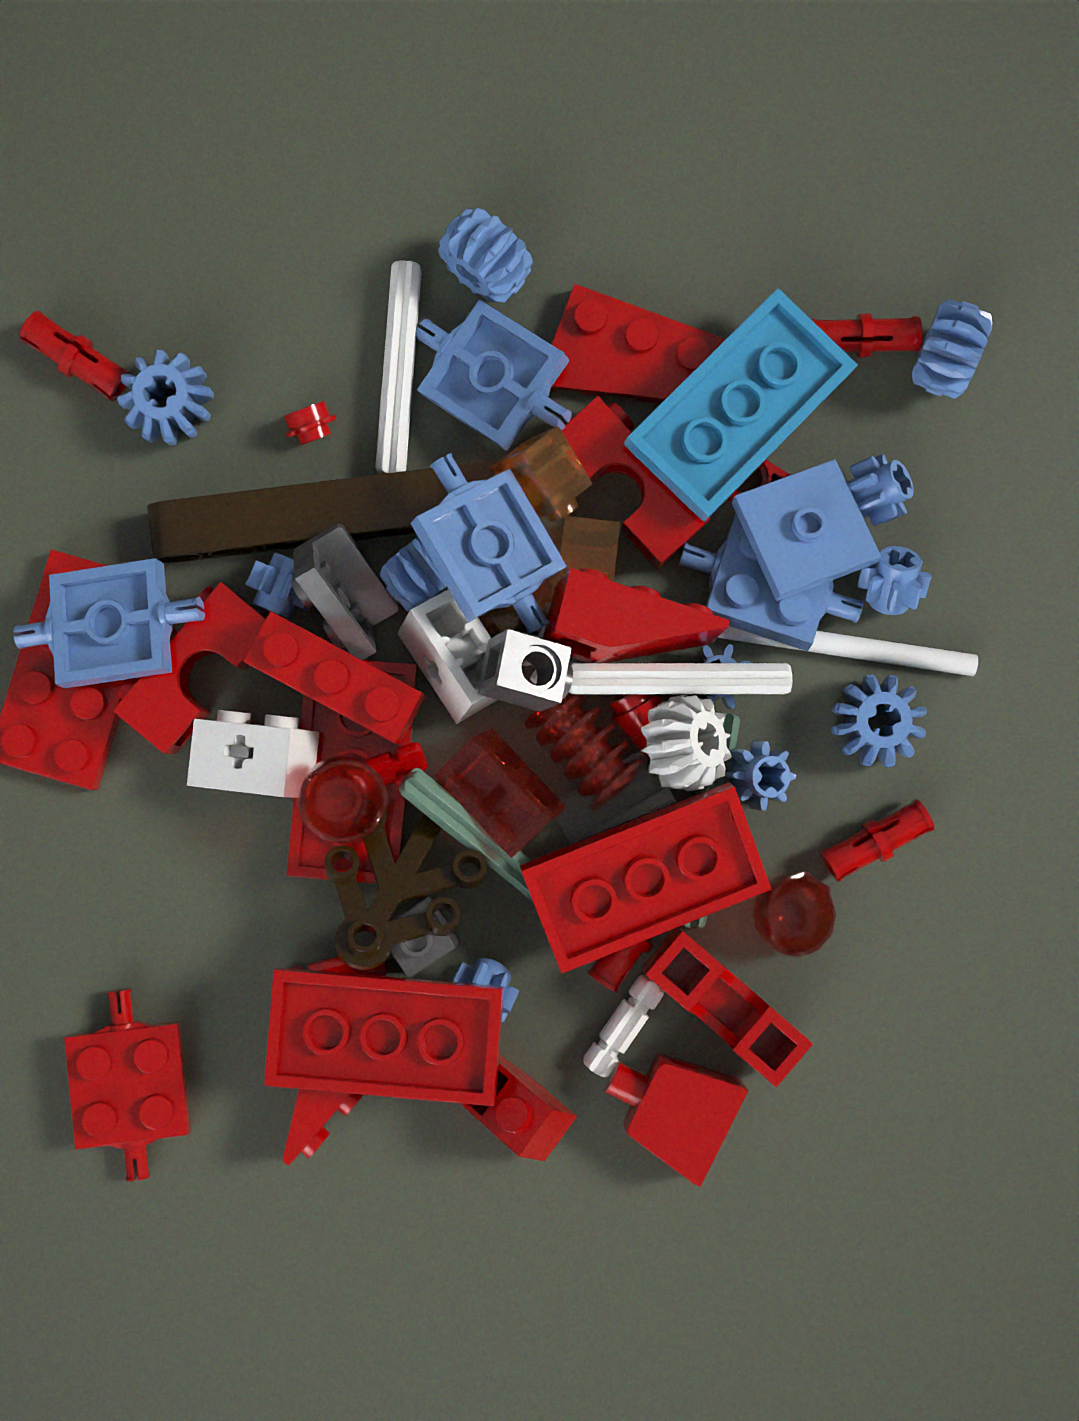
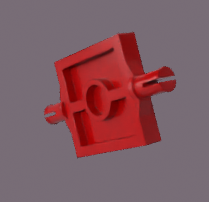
M124 988L120 991L119 989L107 991L111 1024L93 1032L69 1034L64 1038L75 1150L101 1146L124 1148L126 1181L132 1182L136 1180L137 1176L138 1181L150 1177L146 1145L161 1138L189 1135L191 1126L180 1021L149 1024L138 1020L133 1021L131 988Z

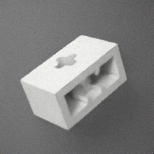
M449 589L411 609L397 634L455 723L458 724L497 701L496 699L477 694L488 640L491 639L479 618L468 623Z
M218 710L216 721L194 719L187 786L277 797L312 798L319 732L298 729L299 718L265 715L264 726L250 724L251 713Z

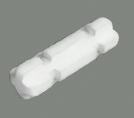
M641 975L636 979L628 991L631 995L628 1000L623 998L600 1032L599 1037L601 1040L599 1043L593 1042L584 1055L583 1061L586 1067L601 1077L606 1078L610 1075L619 1062L617 1058L619 1052L625 1053L649 1018L646 1014L649 1008L654 1010L664 996V990L645 975Z

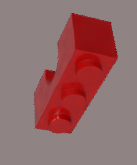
M597 396L573 417L562 431L557 432L548 440V452L584 491L598 478L610 473L626 475L637 484L641 493V505L623 522L621 531L653 567L658 570L685 546V543H688L696 536L711 518L709 517L703 522L623 445L626 438L632 433L631 430L635 427L634 423L619 405L612 402L607 406Z
M222 582L215 589L210 586L205 588L197 596L202 599L205 610H201L205 613L203 621L186 622L179 632L176 629H172L170 635L172 672L128 679L117 694L122 700L113 709V712L163 754L176 755L191 738L194 719L206 720L211 714L209 710L194 698L190 690L189 677L195 664L206 656L221 655L236 668L246 671L250 665L243 662L267 618L232 588Z
M272 611L267 616L243 662L399 745H401L427 697L415 688Z
M680 927L673 929L641 966L646 976L688 1012L691 1011L708 1025L735 1053L775 1087L782 1082L813 1045L802 1032Z

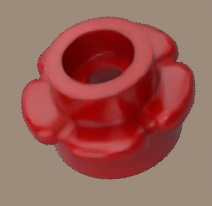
M325 401L284 415L289 429L285 436L290 438L297 435L301 445L331 434L327 423L335 421L336 415L330 416Z

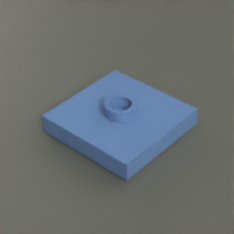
M836 459L738 494L732 501L734 510L776 601L877 564L881 559L880 552Z

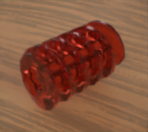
M571 693L567 694L560 704L543 711L535 710L527 718L524 725L527 729H535L542 726L536 737L540 746L556 743L550 754V758L554 763H562L571 759L564 771L568 781L585 776L578 788V793L582 798L599 794L591 808L595 812L618 796L636 779L635 775L643 761L641 758H637L624 763L621 758L630 744L625 740L610 746L607 741L615 729L613 723L596 729L593 724L601 712L600 707L596 706L582 711L579 707L587 694Z

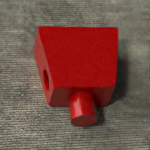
M659 1053L655 1056L646 1075L618 1062L604 1090L605 1093L631 1105L623 1121L625 1132L698 1187H701L749 1091L743 1081L735 1076Z

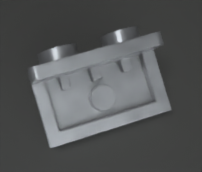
M337 523L293 549L295 577L291 579V584L300 601L307 608L315 605L325 620L322 621V625L333 645L340 649L346 647L350 654L364 660L376 653L373 626L398 611V603L395 602L386 590L387 586L345 527Z

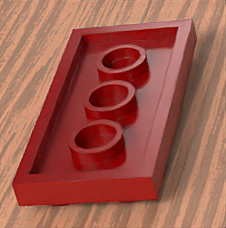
M51 549L28 624L45 622L50 605L49 575L107 565ZM48 644L20 649L0 715V764L86 789L98 790L120 719L113 712V709L122 700L117 694L128 679L63 688L55 684L54 656Z
M363 660L416 689L417 664ZM303 694L300 730L319 732L313 796L312 798H293L286 876L329 880L325 874L326 854L333 847L344 845L351 847L358 854L359 872L356 876L357 882L377 884L363 839L353 829V810L357 804L364 800H375L384 806L387 814L384 831L394 862L396 863L402 852L406 799L400 794L398 787L406 775H400V779L397 782L360 796H356L355 793L350 794L349 800L333 806L327 805L324 801L318 781L322 776L338 770L341 773L347 772L346 768L388 751L391 755L397 753V748L412 742L413 723L401 745L395 744ZM365 813L359 818L363 824L368 826L375 825L380 820L373 813ZM344 858L336 859L331 864L333 869L338 872L348 871L353 866L349 860Z
M730 782L519 865L561 974L772 890L735 786Z
M276 968L273 970L264 1086L494 1106L496 1102L504 986Z

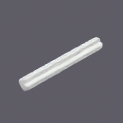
M400 260L393 262L391 265L375 465L378 474L406 471L416 351L415 331L418 326L422 275L420 265L413 261Z
M573 663L569 665L573 668V680L569 690L572 694H787L791 692L792 670L791 666L787 663Z

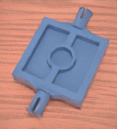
M480 299L465 321L450 333L433 324L429 319H424L419 323L428 333L417 327L415 339L437 351L431 370L417 389L426 399L505 451L509 449L525 424L533 419L534 416L543 420L558 432L566 427L558 417L569 423L572 412L548 398L552 385L570 361L564 352Z
M452 453L436 460L431 464V468L435 471L448 495L438 506L418 515L410 524L468 623L494 608H504L513 605L527 629L528 635L550 623L532 593L538 589L544 580L559 573L567 566L511 469L509 468L488 480L468 483L456 464Z
M736 513L731 522L726 541L718 549L717 553L685 543L678 564L679 566L682 565L709 574L710 594L706 607L712 610L713 615L730 620L729 626L807 652L813 645L819 621L825 613L857 623L862 612L861 608L864 605L863 600H857L833 592V580L776 601Z
M156 558L49 575L50 605L45 622L16 625L13 633L20 636L13 637L19 649L48 644L54 656L55 684L63 688L172 672L170 635L173 624L203 621L205 613L201 610H205L200 597L170 602L166 594L164 563Z

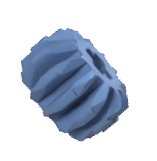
M466 208L459 217L456 216L446 227V233L439 240L440 247L438 251L440 257L446 262L447 270L454 273L459 278V283L469 287L473 294H480L489 302L505 303L512 294L515 295L526 282L524 279L531 272V265L533 264L531 254L526 250L525 242L517 238L513 233V228L505 226L498 216L491 217L484 209L476 208L472 210Z
M947 299L940 304L913 367V384L924 387L926 392L940 397L943 394L956 399L962 395L974 375L988 342L993 324L991 314L979 310V306L965 301L960 303Z
M157 349L154 354L153 365H149L142 357H135V366L141 372L136 377L131 374L121 375V382L132 391L117 397L118 404L122 408L130 410L124 419L126 424L132 429L142 427L141 436L151 443L162 435L168 445H176L178 430L180 429L190 438L196 437L197 430L191 422L195 418L208 422L211 414L200 404L214 399V392L211 388L202 385L207 378L205 371L200 366L190 368V359L183 353H178L170 361L164 350ZM170 388L176 395L167 397V406L161 407L157 400L164 399L166 395L165 390Z
M419 537L415 538L395 556L390 558L382 567L380 577L387 586L386 590L395 602L398 601L406 611H410L448 590L447 585Z
M871 674L862 678L863 692L853 684L847 685L843 689L845 697L852 705L845 703L833 705L832 712L846 717V723L833 726L831 731L833 735L849 733L851 738L843 744L841 751L845 755H851L861 748L859 757L861 765L871 766L878 754L883 767H892L896 761L895 751L905 758L915 754V750L907 737L914 739L925 738L926 730L912 725L913 718L925 716L927 710L924 706L913 708L908 706V703L917 693L914 687H907L896 695L898 688V678L896 676H887L880 687L875 675ZM876 706L879 707L878 714L887 713L889 717V724L881 727L882 736L878 735L879 728L870 729L868 724V718L876 715Z

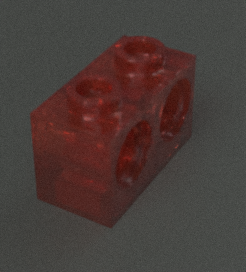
M493 728L472 737L434 775L510 858L528 847L567 809Z

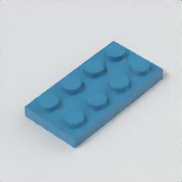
M777 288L626 438L623 445L690 510L705 522L852 373L858 364Z

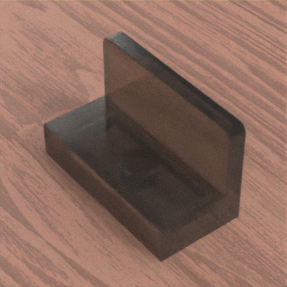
M641 751L635 752L550 803V809L571 845L677 803L668 787H662L657 774L649 773L650 762Z

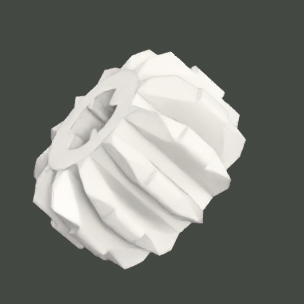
M687 694L670 697L668 701L661 702L657 707L648 710L649 724L641 728L643 735L647 739V746L641 751L649 755L651 760L648 768L649 773L659 774V781L662 787H672L677 790L685 789L686 791L704 789V786L712 785L715 779L725 776L724 762L732 758L730 751L726 747V739L731 735L725 733L723 728L724 714L715 712L711 699H700L696 695L687 696Z

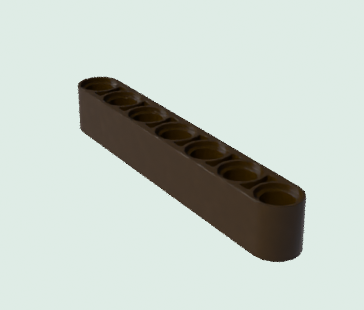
M501 459L458 465L468 483L488 480L510 468L527 497L522 460ZM432 468L159 501L147 506L153 558L158 559L162 563H177L293 549L337 523L345 527L354 541L415 534L416 532L410 523L418 515L438 506L448 494Z

